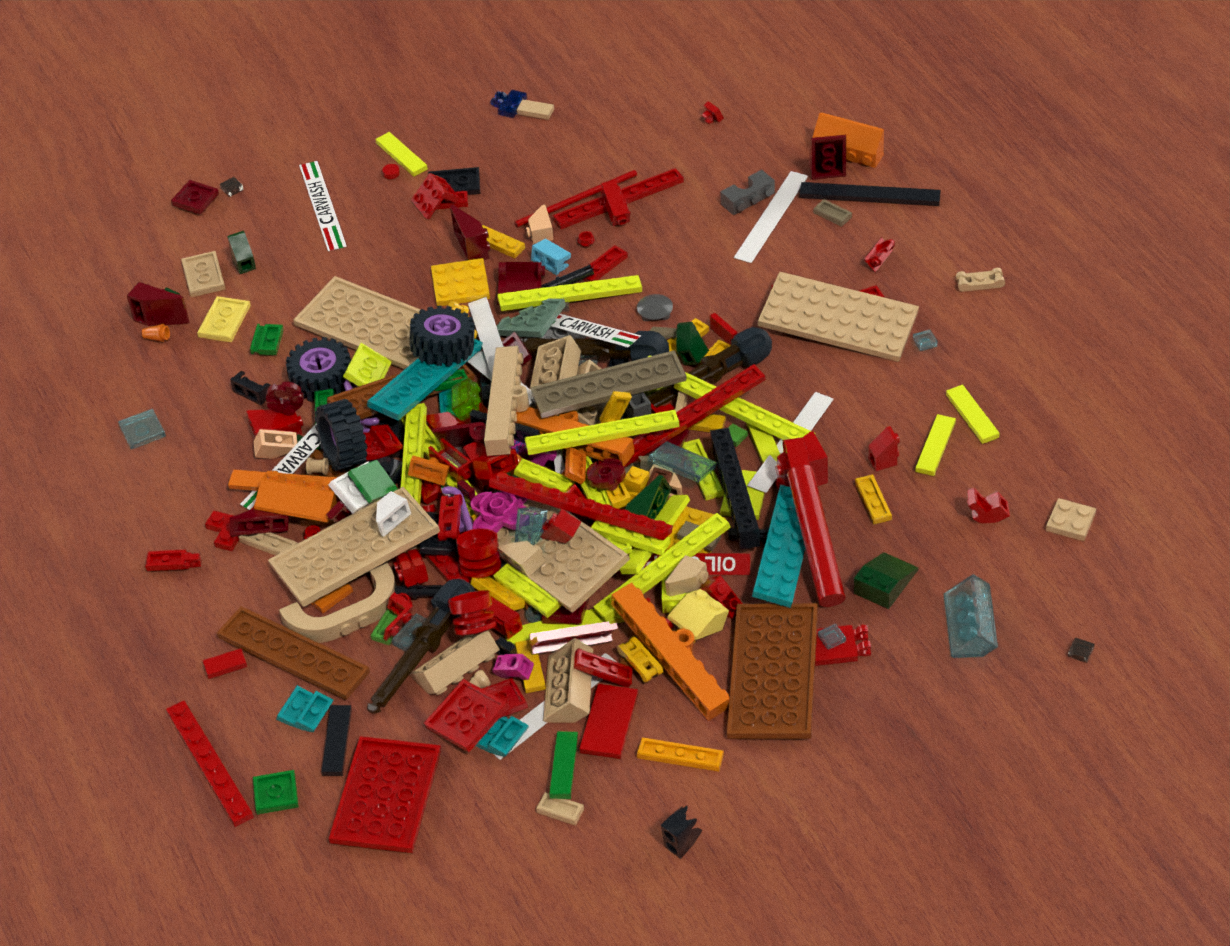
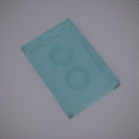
M665 442L649 455L648 459L649 462L698 483L710 474L717 465L715 461L669 442Z

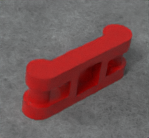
M456 494L454 497H449L448 495L441 496L438 524L440 529L438 533L439 541H444L447 538L455 540L460 535V514L463 504L461 494Z

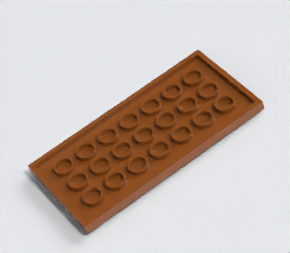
M818 603L792 604L791 608L779 604H737L727 726L728 739H811Z

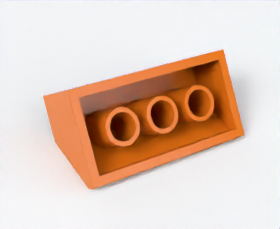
M822 112L819 113L812 138L846 134V160L873 168L877 167L884 156V129Z
M267 470L260 481L254 509L328 523L330 518L326 514L340 501V498L329 487L330 480L324 481L313 477H301L295 474Z

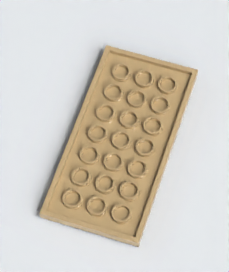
M779 272L759 317L758 326L899 362L917 317L919 306Z
M336 276L293 320L294 325L327 337L330 340L331 338L336 339V342H342L343 345L357 350L360 343H363L390 360L392 365L402 369H406L419 358V356L415 357L413 352L410 351L409 341L411 318H413L415 313L419 314L420 309Z
M401 487L394 491V493L407 499L411 514L384 537L381 536L376 522L377 502L381 500L379 499L272 557L268 561L272 569L304 607L439 533V526L404 487Z
M527 499L523 506L528 508L531 515L528 525L518 530L502 527L497 532L499 546L528 541L542 549V556L546 562L528 578L572 613L630 560L627 553L582 521L573 538L566 544L542 539L540 537L543 532L541 529L542 525L547 519L549 520L553 513L557 514L561 509ZM500 553V559L503 560L505 563H508Z

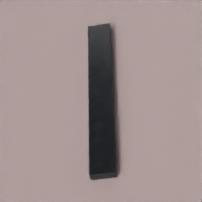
M801 182L800 198L939 206L941 190L813 182Z

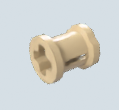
M307 458V474H328V458H323V460Z

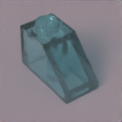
M536 507L518 509L515 543L528 541L532 545L537 544L543 532L541 527L547 520L548 510Z

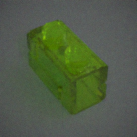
M470 378L461 381V384L457 383L452 386V411L462 421L470 417L472 409L479 411V403H481L479 397L480 387Z

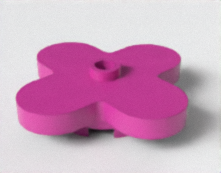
M492 491L483 492L476 495L471 501V508L474 514L478 516L473 523V529L484 528L497 533L502 527L512 530L525 527L531 520L528 508L523 506L527 498L504 491L494 494Z

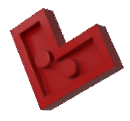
M213 510L205 526L208 530L220 532L214 541V546L233 551L240 536H230L229 518L234 515Z

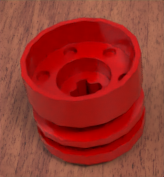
M478 528L465 531L458 536L456 540L458 554L460 555V568L463 575L471 578H482L493 575L500 570L501 560L496 532L490 529Z
M490 591L468 592L448 600L451 614L461 615L452 621L454 625H459L454 628L456 635L479 634L497 625L495 619H490L494 617V612L484 611V609L492 605Z

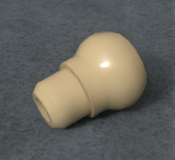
M478 670L469 681L481 689L491 685L483 670Z

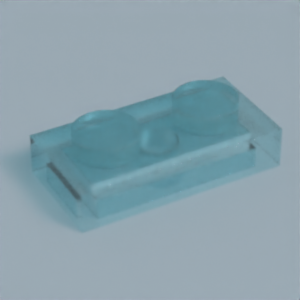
M416 613L394 636L392 644L406 651L415 640L412 632L416 627L422 626L427 618Z

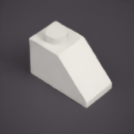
M392 491L377 502L376 522L383 537L411 514L407 499Z

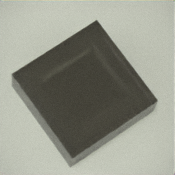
M235 177L220 183V189L229 197L244 190L243 185Z
M1075 637L1068 651V657L1087 663L1095 644Z

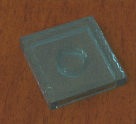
M153 409L118 421L130 449L166 437L165 431Z

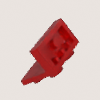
M429 173L411 201L426 219H430L442 200L447 202L450 200L456 203L460 197L444 178Z

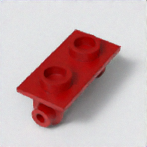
M881 237L866 255L864 260L874 272L879 269L893 251L895 241L893 239L884 241Z

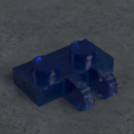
M511 90L507 95L505 92L498 91L495 93V98L490 100L492 106L499 108L498 115L514 118L522 99H527V93Z

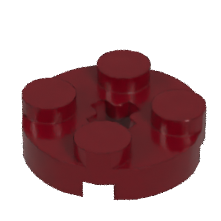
M285 381L277 386L275 383L266 392L267 408L288 416L293 415L295 411L302 407L304 394L295 383Z
M606 458L603 459L602 463L597 464L596 461L591 464L587 469L589 486L610 491L615 490L618 484L626 477L625 467L618 459Z

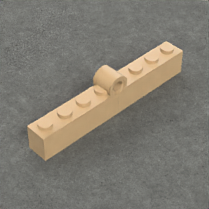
M518 346L497 347L495 350L484 438L487 456L510 454L511 446H514L513 434L516 432L514 423L517 422L516 412L525 411L530 406L527 389L521 385L520 375H522L521 364H523V354L519 353Z

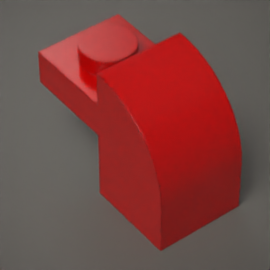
M975 488L967 490V504L972 510V517L975 521L979 523H996L1010 517L1008 501L998 491L984 498Z

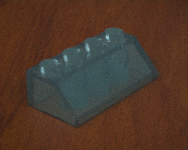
M972 574L944 593L950 651L953 658L984 657L998 648L990 584Z

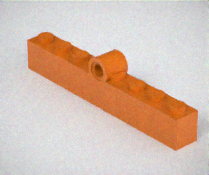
M532 407L522 412H516L517 422L515 423L540 430V435L590 426L579 422L578 413L575 410L561 413L559 416L553 415L541 418L538 409ZM629 437L573 447L585 453L586 456L601 461L606 458L618 459L622 462L623 466L634 454L633 439Z
M632 583L613 593L611 599L612 607L703 716L710 721L726 711L730 699L727 691L719 687L715 677L712 674L709 675L703 663L692 655L694 634L692 631L684 628L672 631L663 616H659L654 605L644 598L642 591Z

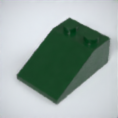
M658 475L627 504L625 510L637 515H645L654 520L666 504L672 487L663 475Z
M883 552L866 563L854 577V594L889 609L917 573L919 567Z

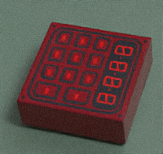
M460 480L457 482V488L462 492L465 502L471 506V501L475 497V489L464 480Z

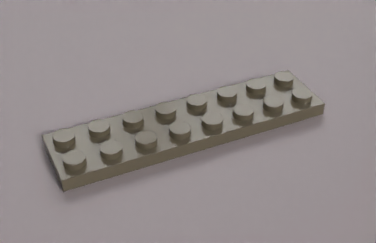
M674 350L530 388L541 418L607 402L613 391L628 392L634 395L686 381V374Z

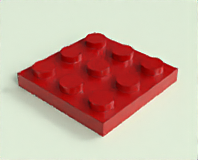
M462 679L423 724L430 731L470 752L509 706L505 701Z

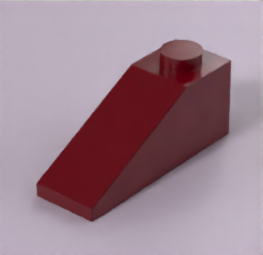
M253 508L229 518L230 536L288 531V515Z

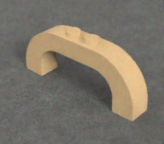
M386 563L370 570L372 584L375 587L373 594L362 601L327 616H309L302 611L298 602L279 609L284 627L313 641L322 643L348 635L353 631L378 621L388 609L389 597L395 592L396 584L392 569Z

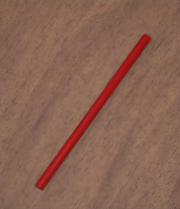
M632 170L609 181L618 179V184L636 177L637 171ZM601 184L546 207L547 212L550 214L603 191ZM533 214L514 221L515 226L518 228L527 224L528 219Z

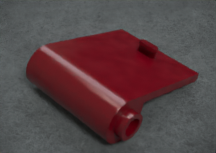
M499 261L498 294L541 288L542 276H545V266L542 265V262Z
M482 422L432 429L439 442L440 439L444 438L455 448L464 447L473 442H483L485 446L486 424Z

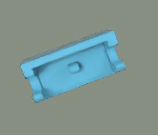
M546 238L532 245L531 260L533 262H542L545 269L553 274L558 275L559 272L569 266V264L564 262L571 258V253Z

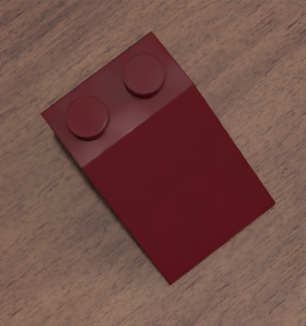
M846 134L811 138L809 168L812 180L846 177Z
M451 205L453 231L466 259H489L488 252L491 249L487 238H489L487 228H483L481 222Z

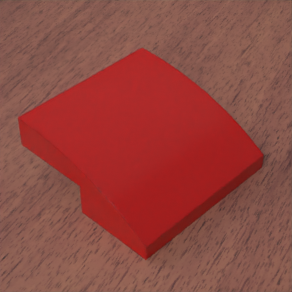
M388 425L371 426L369 432H363L366 436L365 443L367 444L366 461L391 455L403 447Z

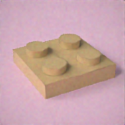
M1058 498L1047 523L1046 531L1085 541L1095 517L1096 508Z

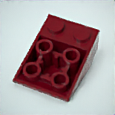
M138 282L127 294L133 321L147 326L190 323L184 297L179 294Z

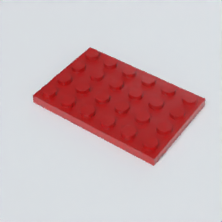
M360 736L329 835V843L413 853L441 754V745Z

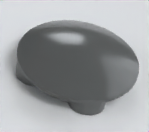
M660 294L645 296L637 304V311L643 321L667 320L670 318V313L673 310L672 301Z

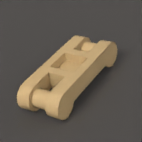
M1001 268L975 273L961 271L956 274V280L959 282L958 288L962 292L1001 288L1005 285Z

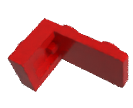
M395 592L389 597L387 608L398 616L385 629L383 639L386 641L391 636L395 637L400 631V627L403 624H407L413 616L411 614L413 605Z

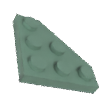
M548 298L542 301L543 304L536 308L530 306L519 311L520 315L511 319L509 316L503 318L496 326L499 335L508 337L513 332H516L520 337H543L566 306L565 300Z

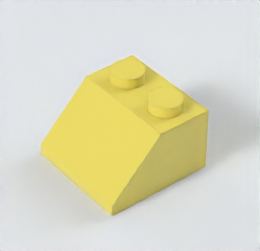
M699 589L686 594L671 611L667 619L680 629L684 628L692 631L694 639L698 640L723 630L729 610L709 596L707 592Z

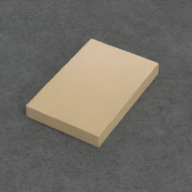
M216 251L181 259L191 297L226 289Z

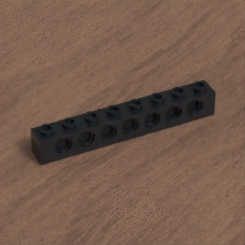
M729 428L710 430L712 453L740 549L760 547L759 527Z

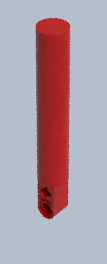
M803 437L783 440V452L788 468L787 476L818 602L822 607L837 606L843 603L846 597L814 470L810 466Z

